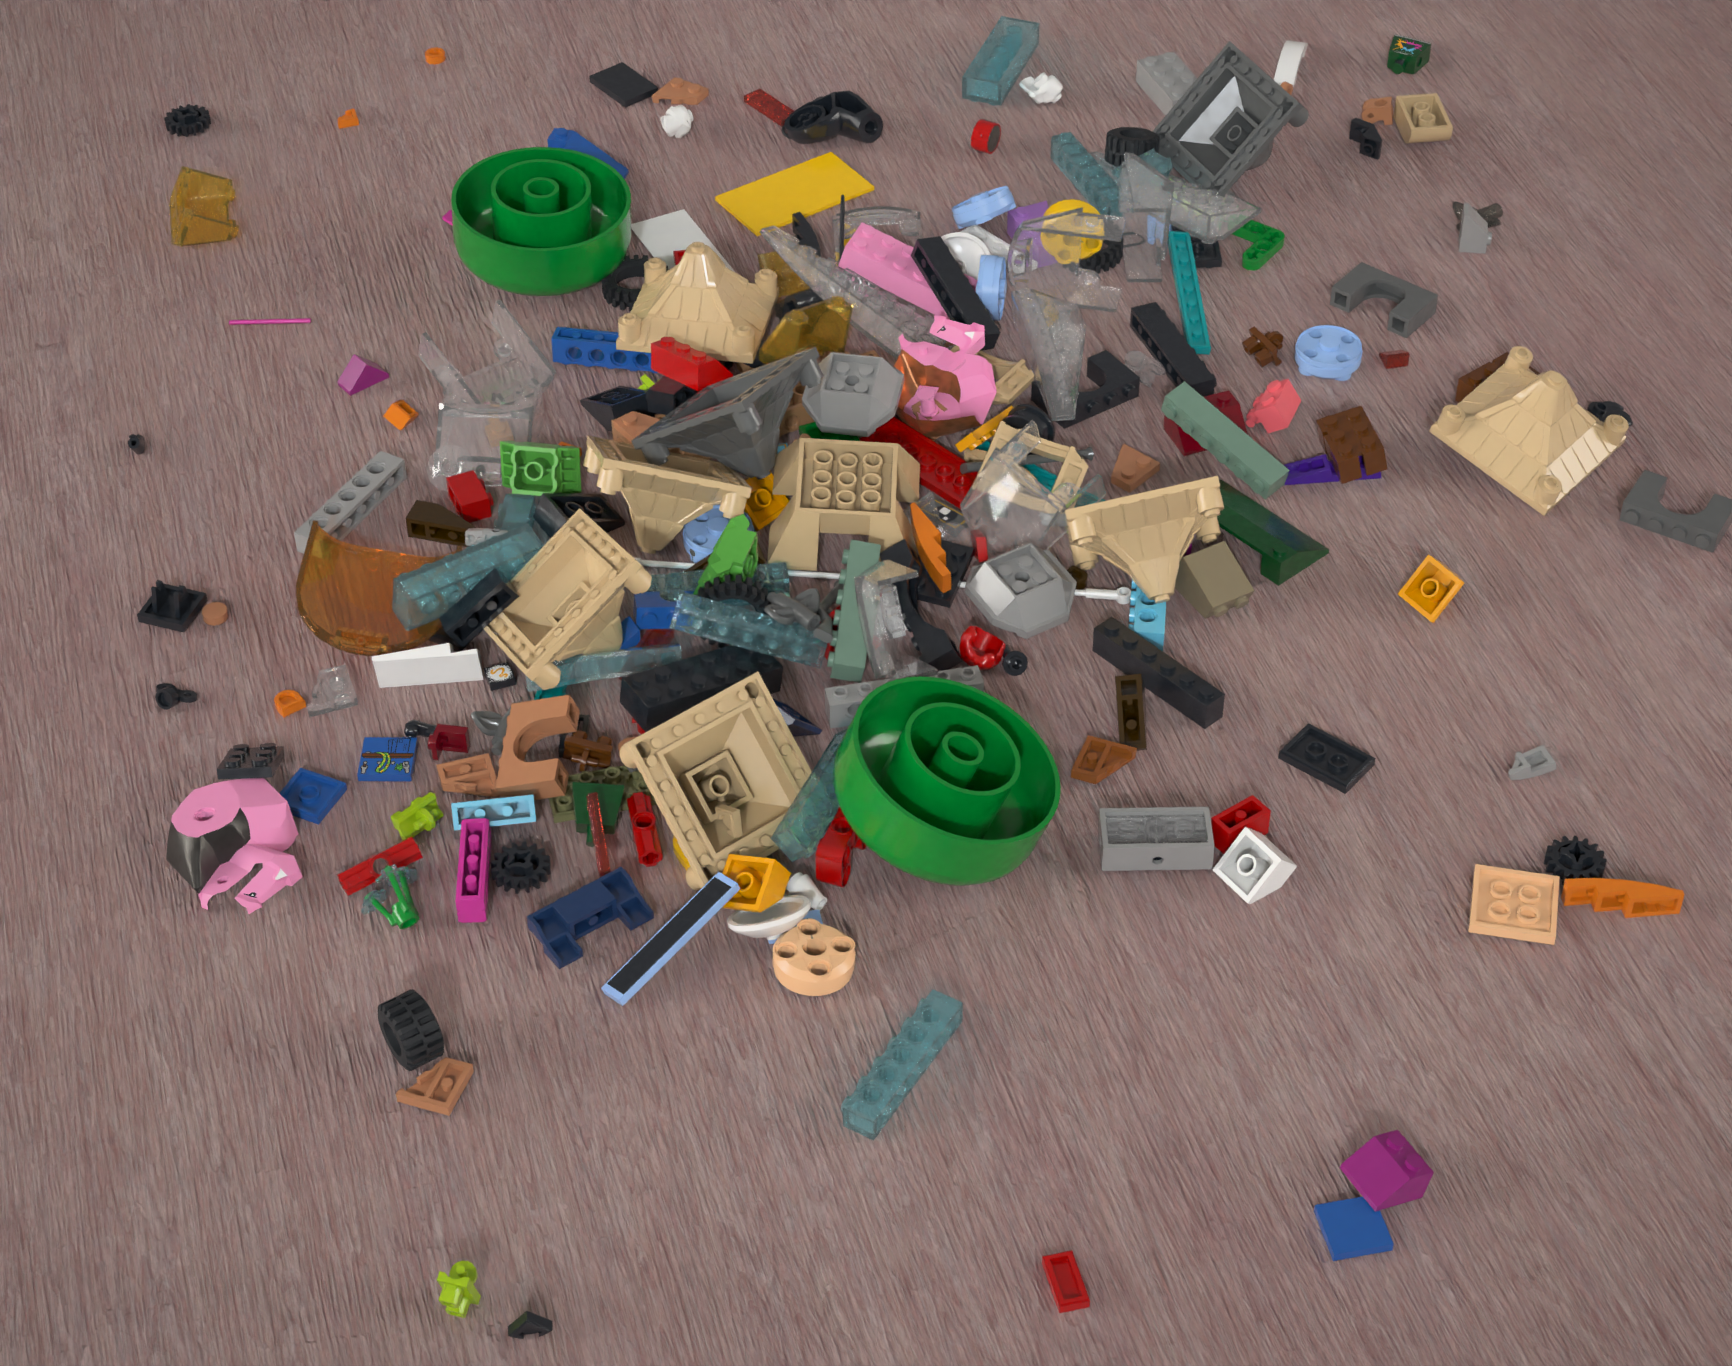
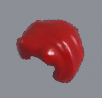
M969 626L963 632L959 646L963 661L970 666L978 665L979 670L983 671L997 666L1001 662L1004 649L1006 648L1004 641L977 626Z

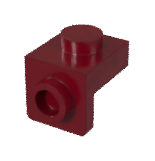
M437 724L434 733L430 734L428 738V749L432 751L433 760H439L442 750L468 753L471 747L468 727Z

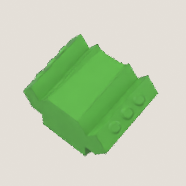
M512 440L500 441L502 486L512 489V494L542 496L543 493H581L580 451L578 447L535 442H515Z
M744 514L731 518L707 560L709 564L700 577L698 586L692 594L693 596L695 594L698 595L700 587L705 589L704 583L707 581L714 585V578L719 577L721 582H724V575H730V580L735 581L736 575H741L742 582L745 581L746 577L753 579L758 567L757 532L748 530L750 522Z

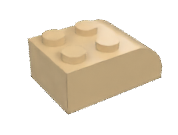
M1437 93L1396 96L1393 118L1406 144L1450 140L1453 126Z

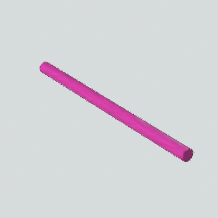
M311 318L229 320V325L311 323Z

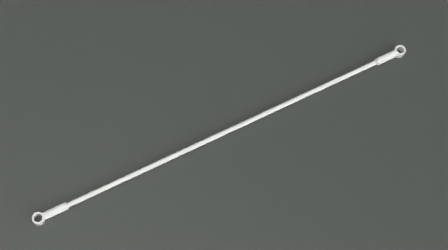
M633 557L642 566L688 569L696 564L641 560V558ZM757 568L755 574L839 579L840 573ZM877 576V578L885 583L890 582L889 577ZM962 582L959 588H965L966 582ZM1120 587L1117 590L1086 588V590L1076 589L1075 595L1086 596V598L1116 600L1119 604H1128L1131 599V590L1127 587Z

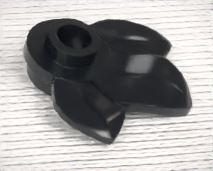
M1591 402L1587 408L1591 414L1602 422H1605L1608 416L1615 414L1624 417L1629 426L1633 424L1630 415L1623 411L1624 407L1616 402Z

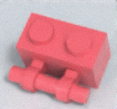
M1289 379L1275 380L1269 383L1265 392L1261 393L1253 402V409H1250L1246 416V425L1248 427H1254L1255 424L1262 423L1267 433L1288 428L1301 403V399Z

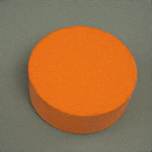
M433 47L425 52V60L429 64H440L446 59L445 51L441 48Z

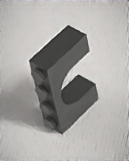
M1361 262L1332 286L1330 305L1350 313L1367 299L1385 298L1392 300L1398 305L1389 313L1387 330L1408 338L1436 313L1438 295Z
M1644 470L1623 501L1620 521L1714 553L1732 524V499L1714 494L1706 508L1701 512L1688 515L1678 514L1666 509L1660 503L1664 496L1668 477Z

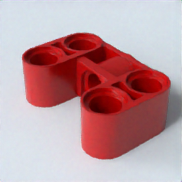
M840 805L827 832L818 844L815 860L817 881L844 888L850 877L851 852L853 848L865 850L867 846L848 824Z

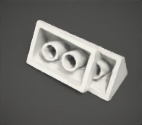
M446 643L372 656L379 688L484 680L481 654L478 649L454 652L453 645Z

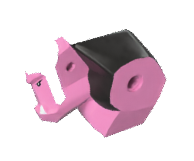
M264 778L228 780L194 789L172 815L166 860L197 891L201 906L208 910V900L213 895L227 891L246 876L256 863H263V868L235 897L242 906L247 908L248 914L261 908L262 903L286 885L293 886L303 877L294 855L283 852L294 843L298 835L288 801Z

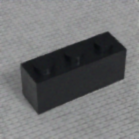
M495 567L439 619L445 632L461 647H464L516 600L519 595L512 582Z

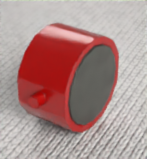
M980 119L972 132V149L992 154L1000 140V124Z

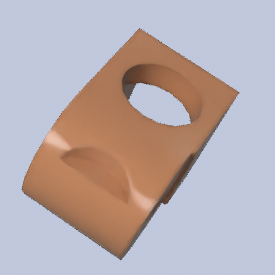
M1392 97L1369 99L1364 102L1362 108V119L1364 121L1375 123L1384 120V125L1393 124Z

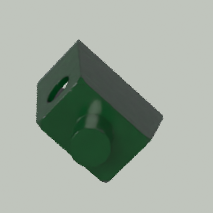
M573 782L572 798L576 832L587 833V846L601 847L603 844V834H615L624 799V785Z

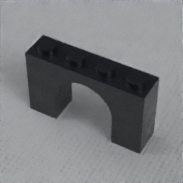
M1105 350L1088 357L1087 377L1100 387L1099 389L1088 392L1071 390L1049 374L1032 381L1031 401L1065 429L1138 397L1140 377Z

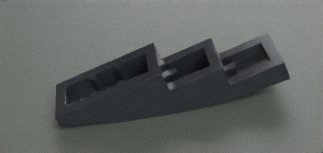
M801 212L792 214L793 233L795 234V246L797 247V259L817 281L822 280V261L817 237Z

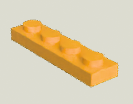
M1011 405L955 444L960 453L967 448L972 451L994 436L1000 422L1008 416L1013 406Z

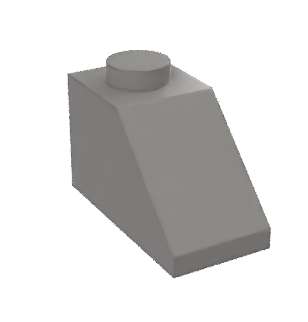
M1464 203L1458 238L1459 252L1485 254L1487 245H1491L1492 232H1488V223L1469 203Z

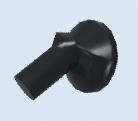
M1006 645L1003 654V669L1011 676L1021 675L1027 668V657L1020 651H1011Z

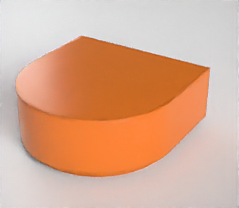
M294 690L281 691L274 698L275 708L283 718L306 707L304 698Z

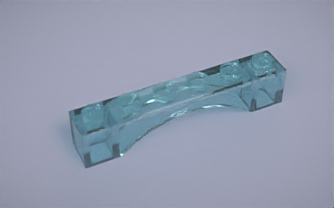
M678 642L576 655L561 661L555 660L553 664L560 669L561 676L558 685L554 688L594 680L625 677L682 660L681 646ZM525 675L528 692L543 690Z

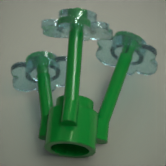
M396 864L387 865L380 871L381 876L375 879V881L378 883L387 880V885L394 888L399 902L392 906L393 912L391 914L382 905L387 898L385 895L386 890L371 891L363 899L361 913L365 915L370 911L373 912L378 909L387 918L391 927L398 925L399 929H407L419 920V913L415 908L408 884L417 880V870L409 869V867L405 866L397 868Z

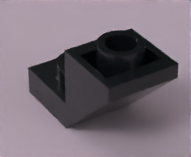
M1354 118L1351 121L1349 139L1361 143L1360 154L1378 160L1381 154L1382 138L1375 125Z

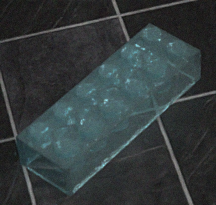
M1001 16L962 77V98L972 102L979 101L994 106H1001L1039 45L1040 23Z
M526 524L521 527H515L499 536H493L477 545H471L455 554L446 555L443 559L433 563L424 564L411 572L402 573L393 579L392 610L406 631L434 621L446 613L495 567L511 581L544 544L530 525Z

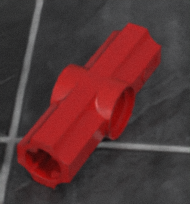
M643 792L633 793L627 799V807L639 863L644 864L646 867L656 866L659 861L663 860L650 796L643 794Z
M411 836L337 874L346 895L349 896L380 879L388 877L386 870L382 874L375 873L373 863L376 859L382 858L385 860L394 873L423 858L413 837Z

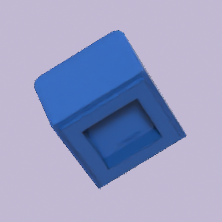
M630 616L626 617L621 622L623 641L621 648L617 652L641 644L639 628Z

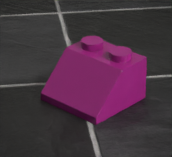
M1398 1129L1374 1136L1340 1166L1342 1172L1375 1212L1422 1198L1434 1174L1433 1170Z

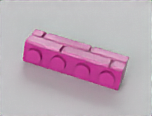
M486 818L464 819L461 822L455 900L458 922L461 923L487 921L492 837L490 822Z

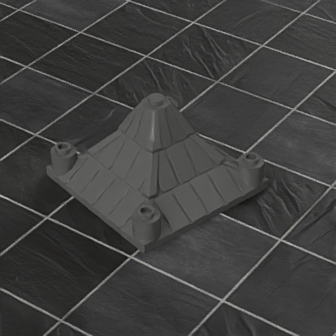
M1229 41L1152 132L1160 137L1158 153L1211 204L1222 211H1226L1233 207L1236 201L1235 193L1230 190L1233 184L1237 182L1245 171L1259 167L1269 159L1274 138L1282 130L1283 126L1287 123L1293 127L1302 126L1307 121L1309 112Z
M816 347L708 385L635 437L631 442L635 449L642 450L648 464L660 466L668 461L667 457L670 455L668 448H679L681 451L718 459L720 463L750 478L757 477L758 480L765 478L771 474L769 470L774 467L780 433L779 426L793 396V388L799 381L802 386L807 385L808 388L815 387L821 383L820 379L824 375L817 362V358L820 355Z

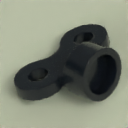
M162 683L156 686L155 700L160 708L168 710L177 705L178 701L185 703L197 701V693L190 690H179L172 684Z

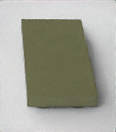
M625 765L569 775L565 796L548 798L554 823L575 820L572 798L573 782L624 785V799L621 811L628 810L627 799L633 793L643 792V794L650 796L651 805H657L639 770L630 773Z

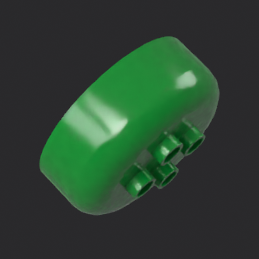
M530 147L501 152L487 157L467 169L457 180L452 191L453 238L457 253L464 265L475 276L495 288L527 296H557L578 292L596 285L608 277L622 263L628 252L631 239L630 189L625 179L616 169L591 155L553 147Z
M919 676L896 679L877 687L869 693L857 709L839 744L833 768V784L838 803L848 824L861 841L880 858L901 871L926 881L944 885H977L995 881L1013 872L1034 850L1052 820L1060 800V777L1053 756L1042 738L1027 721L1009 706L981 690L960 682L936 677Z

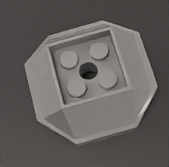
M831 352L818 363L824 375L820 379L821 383L812 388H808L806 385L802 397L803 407L816 422L821 432L869 437L876 431V428L895 416L905 378L901 371L882 357Z
M1028 543L973 566L965 585V593L993 626L1015 632L1017 636L1028 639L1069 620L1077 582L1049 550H1041L1034 544Z

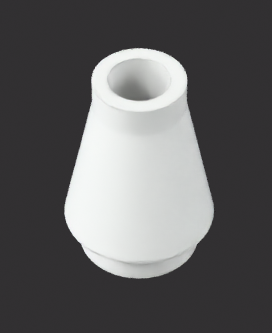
M798 872L788 881L786 889L789 891V895L808 897L811 908L814 910H821L825 906L827 898L823 896L808 874L803 875L801 872Z

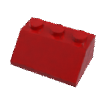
M662 337L661 340L651 343V369L696 391H701L708 385L733 377V374L717 359L706 355L703 351L691 348L688 344L680 343L673 337Z

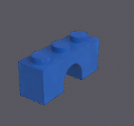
M659 591L634 594L633 614L635 624L639 629L695 628L693 626L694 596L692 595L694 591H685L684 599L675 602L662 599ZM712 606V608H711L710 611H709V614H710V616H711L712 618H713V606Z

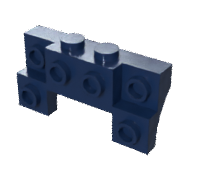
M619 867L528 915L527 925L528 929L543 944L544 953L558 969H561L583 957V950L575 940L617 918L631 931L654 919V913L638 892L631 876L622 867Z

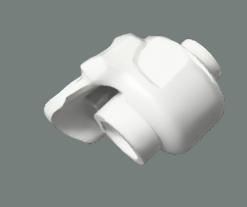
M1044 72L1035 79L1030 76L1019 83L1020 87L1039 105L1041 103H1055L1062 96L1063 85L1055 76H1047Z
M683 105L671 106L667 109L666 115L661 117L662 127L669 137L675 135L676 138H681L688 134L691 129L693 115Z

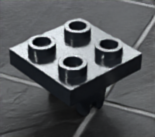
M157 580L156 587H151L152 596L137 614L138 621L185 632L208 601L207 595L204 592L186 589L182 585L177 587Z

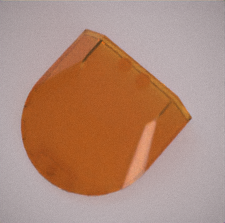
M313 520L296 582V604L299 614L308 629L319 639L332 647L348 653L377 656L413 649L430 639L442 626L439 618L449 610L462 558L463 546L458 545L456 551L438 557L415 556L349 544L332 537L319 526L318 521Z

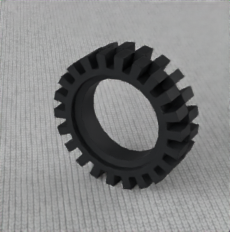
M1103 219V242L1108 247L1086 259L1061 263V266L1064 268L1068 266L1070 271L1077 268L1076 273L1080 274L1082 270H1086V274H1091V270H1095V273L1099 274L1101 269L1106 272L1109 271V267H1116V263L1119 264L1123 256L1122 231H1119L1117 226L1113 227L1111 222L1106 224V220Z
M629 255L625 256L624 261L608 277L602 280V293L608 304L612 303V306L615 308L620 305V310L624 311L627 307H629V311L633 309L641 289L623 288L618 286L617 283L627 278L644 277V263L648 261V255H643L642 259H639L638 255H634V259H630Z
M724 575V582H721L720 578L716 577L714 578V585L707 581L704 583L705 589L700 587L698 595L695 594L693 626H695V631L697 634L700 633L704 641L708 638V643L711 645L718 641V647L723 648L725 643H729L730 646L754 638L761 641L764 638V633L768 634L770 631L772 618L764 611L765 606L771 605V602L767 599L768 590L765 587L761 588V583L758 581L752 585V578L746 577L744 582L741 581V575H736L735 581L730 580V575ZM740 599L750 603L755 608L756 613L746 623L724 625L716 622L710 616L709 611L719 601Z

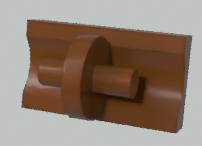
M1255 326L1249 329L1251 337L1242 342L1245 352L1250 356L1259 350V352L1254 354V357L1262 368L1271 362L1276 367L1280 365L1282 361L1277 357V352L1283 347V335L1278 331H1273L1271 333L1267 332L1264 336Z
M580 730L573 732L571 736H566L563 758L579 763L580 772L586 771L588 766L596 768H608L611 766L613 746H611L612 739L610 737L601 736L598 737L597 742L587 740L588 734Z

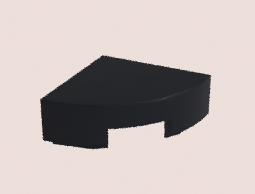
M526 1311L508 1326V1336L524 1339V1335L539 1333L540 1337L553 1330L552 1320Z

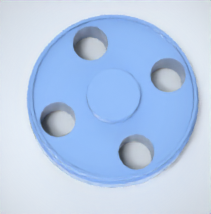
M1002 186L973 195L970 199L955 205L951 209L958 229L987 222L1017 206L1009 187Z
M981 255L976 293L984 307L988 310L992 320L1000 321L1007 290L1005 257H999L998 255Z
M1319 325L1308 328L1299 335L1295 346L1294 358L1298 364V371L1305 376L1346 381L1351 378L1352 373L1361 364L1362 343L1356 334L1339 326Z
M713 505V509L684 525V548L694 563H698L713 552L715 544L730 521L729 518L723 517V512L719 511L720 505ZM744 512V515L746 516V518H747L748 521L750 522V525H749L748 530L754 532V527H753V525H752V520H751V518Z

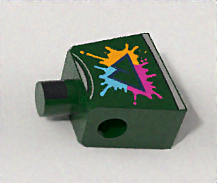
M1395 34L1389 49L1387 68L1392 69L1395 74H1401L1402 72L1415 74L1429 62L1432 43Z

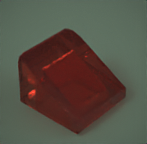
M1395 350L1379 353V357L1386 369L1408 366L1410 356L1408 351Z

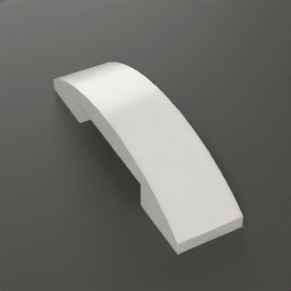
M1290 40L1285 42L1274 77L1275 82L1281 85L1286 81L1292 84L1294 88L1297 71L1301 59L1305 55L1308 43Z

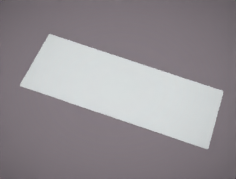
M684 209L631 224V229L652 256L664 261L668 269L675 266L673 251L686 250L693 242H702L708 245L720 257L726 268L735 272Z

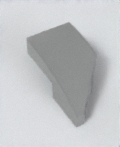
M1544 745L1523 754L1517 751L1513 767L1508 772L1510 780H1522L1556 770V762Z

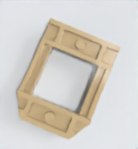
M956 345L950 351L954 353L960 351V348ZM983 351L975 354L985 358L992 364L994 379H998L995 383L997 393L991 405H1010L1034 380V373L1031 369L1028 370L1025 365L1026 361L1023 359L1019 362H1011L996 358Z
M1001 421L974 480L973 487L1010 503L1046 514L1064 512L1067 509H1071L1089 467L1076 452L1075 447L1048 441L1021 429H1015L1005 424L1006 422ZM1016 446L1031 453L1063 462L1047 501L1023 494L1000 484Z

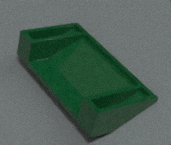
M1219 480L1224 509L1217 516L1219 527L1262 555L1260 574L1276 585H1281L1329 553V549L1223 480Z

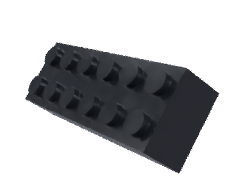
M757 638L622 677L620 703L640 727L647 732L756 672H759L770 694L779 692L781 689L783 666Z

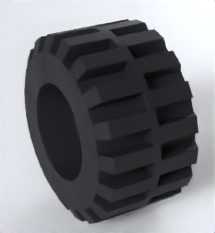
M1120 127L1112 129L1106 135L1104 159L1111 165L1125 169H1146L1155 166L1158 161L1160 137L1158 134L1144 128Z
M410 989L379 1004L378 1021L382 1034L392 1054L406 1070L412 1071L443 1055L444 1040L439 1024L427 1002L415 990Z

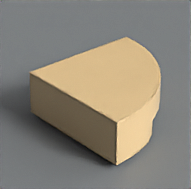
M724 804L716 806L718 820H723L728 828L726 832L733 838L742 836L740 809Z

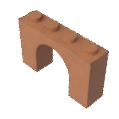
M570 695L511 704L510 715L507 716L506 735L503 737L502 756L499 758L498 777L494 783L497 794L502 798L534 794V800L565 796L569 773L559 758L536 762H524V758L531 746L540 739L551 735L577 731L580 710Z

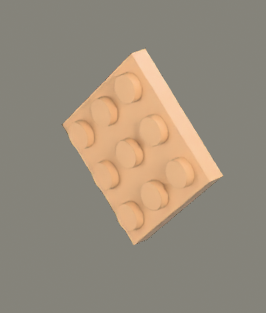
M1475 864L1468 932L1554 945L1560 876Z

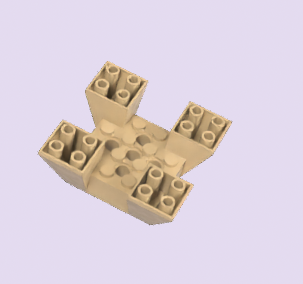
M813 438L797 439L776 454L772 494L792 495L793 497L770 527L767 568L817 571L819 533L868 535L869 543L881 545L880 553L905 539L917 555L912 526L898 502L919 503L920 463L898 443ZM879 556L877 574L884 575L879 566L880 564H882L881 558Z

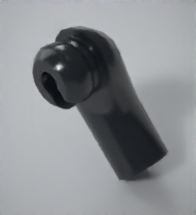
M131 434L128 446L136 454H142L145 449L144 437L140 434Z
M411 720L405 724L404 734L408 738H416L417 736L429 737L430 734L434 733L437 725Z

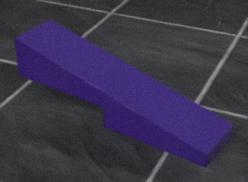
M1326 454L1284 464L1290 470L1285 485L1340 481ZM1362 455L1359 456L1362 478L1356 480L1382 478L1381 472L1367 476Z

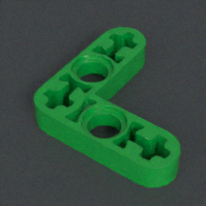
M1233 215L1227 219L1228 233L1254 243L1242 256V267L1246 270L1254 271L1260 269L1284 246L1285 234L1280 230L1240 215Z

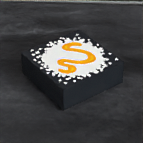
M508 662L483 668L484 676L491 691L516 685L514 674Z

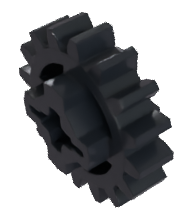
M187 104L186 107L180 105L179 108H172V112H167V117H164L167 131H170L172 135L177 133L178 137L181 135L188 137L189 134L196 136L199 132L203 133L204 129H209V124H211L209 111L205 110V107L198 108V105Z
M1563 836L1561 842L1555 839L1552 846H1547L1544 864L1547 865L1546 872L1553 873L1554 876H1560L1562 885H1564L1565 879L1602 878L1607 859L1603 858L1604 851H1597L1598 844L1589 845L1587 838L1583 841H1578L1577 836H1574L1572 840Z
M523 841L521 846H517L513 842L512 848L508 849L503 846L501 847L502 854H494L495 860L490 862L492 880H496L497 887L504 885L505 892L512 888L515 890V894H518L520 889L530 893V887L533 886L539 889L540 882L546 883L548 881L547 875L551 874L550 856L546 855L544 848L538 850L536 843L528 847L526 841Z

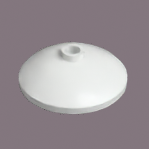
M954 232L943 235L941 237L948 246L950 253L955 261L958 262L962 272L978 280L981 255H990L987 246L979 238L968 233Z
M788 895L783 896V899L761 913L737 910L728 917V927L732 931L753 938L767 937V940H775L783 932L795 927L807 915L811 908L810 900L806 896Z

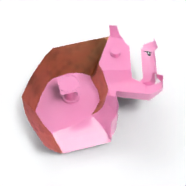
M934 315L935 321L929 333L959 346L960 351L954 353L948 348L925 341H907L903 334L898 338L901 353L894 367L904 374L905 381L896 413L903 423L927 438L949 435L983 425L997 393L992 364L985 358L975 355L985 346V328L983 325L977 323L967 325L948 320L946 316ZM934 399H936L939 403H941V404H942L944 407H946L948 410H946L945 412H944L943 410H941V409L935 404ZM920 401L919 420H917L911 406Z

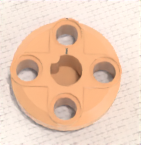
M803 919L797 926L782 933L777 938L773 946L772 963L774 973L783 986L795 993L807 996H822L834 993L843 988L852 977L855 967V942L851 937L846 936L836 928L823 925L815 919Z

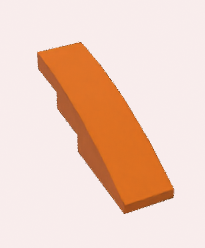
M913 502L910 504L911 526L919 556L932 580L941 592L945 593L951 590V572L946 567V552L941 547V532L917 504Z
M1574 878L1565 879L1561 900L1564 906L1591 904L1594 912L1622 910L1625 918L1680 914L1685 894L1683 890L1652 883L1624 879Z

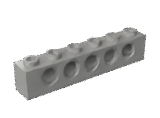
M380 451L370 459L321 508L313 513L303 525L297 528L294 532L297 551L322 560L407 478L404 459Z
M977 665L825 688V712L830 729L849 726L866 696L877 687L896 679L919 676L943 678L972 686L984 692V681Z

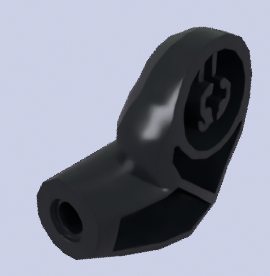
M839 91L808 102L796 109L787 117L784 127L789 137L799 144L830 140L836 135L864 143H873L882 133L883 121L881 116L860 96L851 91Z

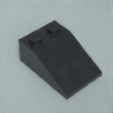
M618 386L580 400L581 405L607 431L611 432V420L632 411L651 417L658 415L657 413L648 412V403L646 402L647 391Z
M543 493L533 515L540 528L550 538L555 535L579 508L606 533L625 525V520L601 494Z

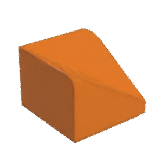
M402 399L392 403L383 415L399 430L404 429L419 416L418 412Z

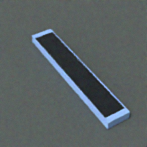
M718 872L601 987L603 993L623 1006L740 890L738 883Z

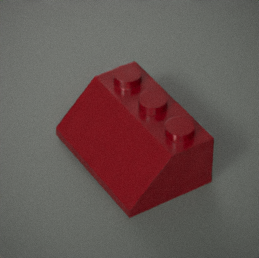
M1230 391L1204 397L1248 435L1240 404ZM1164 415V430L1183 456L1207 451L1193 437L1185 433L1172 419Z

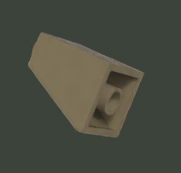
M1225 541L1187 555L1179 563L1175 589L1205 619L1213 615L1220 617L1233 607H1236V609L1244 607L1249 603V598L1255 591Z

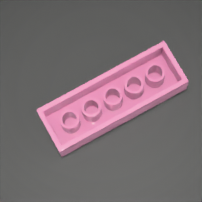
M862 222L845 246L838 266L936 316H946V319L950 320L912 259L913 247ZM964 274L968 278L969 283L976 292V284L978 280Z

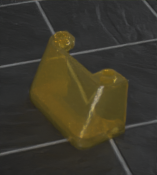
M184 166L181 167L169 203L171 242L173 245L183 247L231 241L233 237L236 238L239 225H236V220H229L228 214L229 201L232 202L235 197V189H233L231 179Z
M832 296L831 299L791 310V312L785 314L760 347L758 359L765 364H769L816 347L820 356H823L825 351L844 353L853 304L846 302L843 297Z

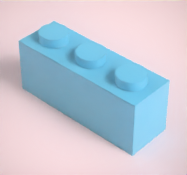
M534 794L451 803L454 831L461 830V822L464 819L486 818L489 819L490 827L537 821Z

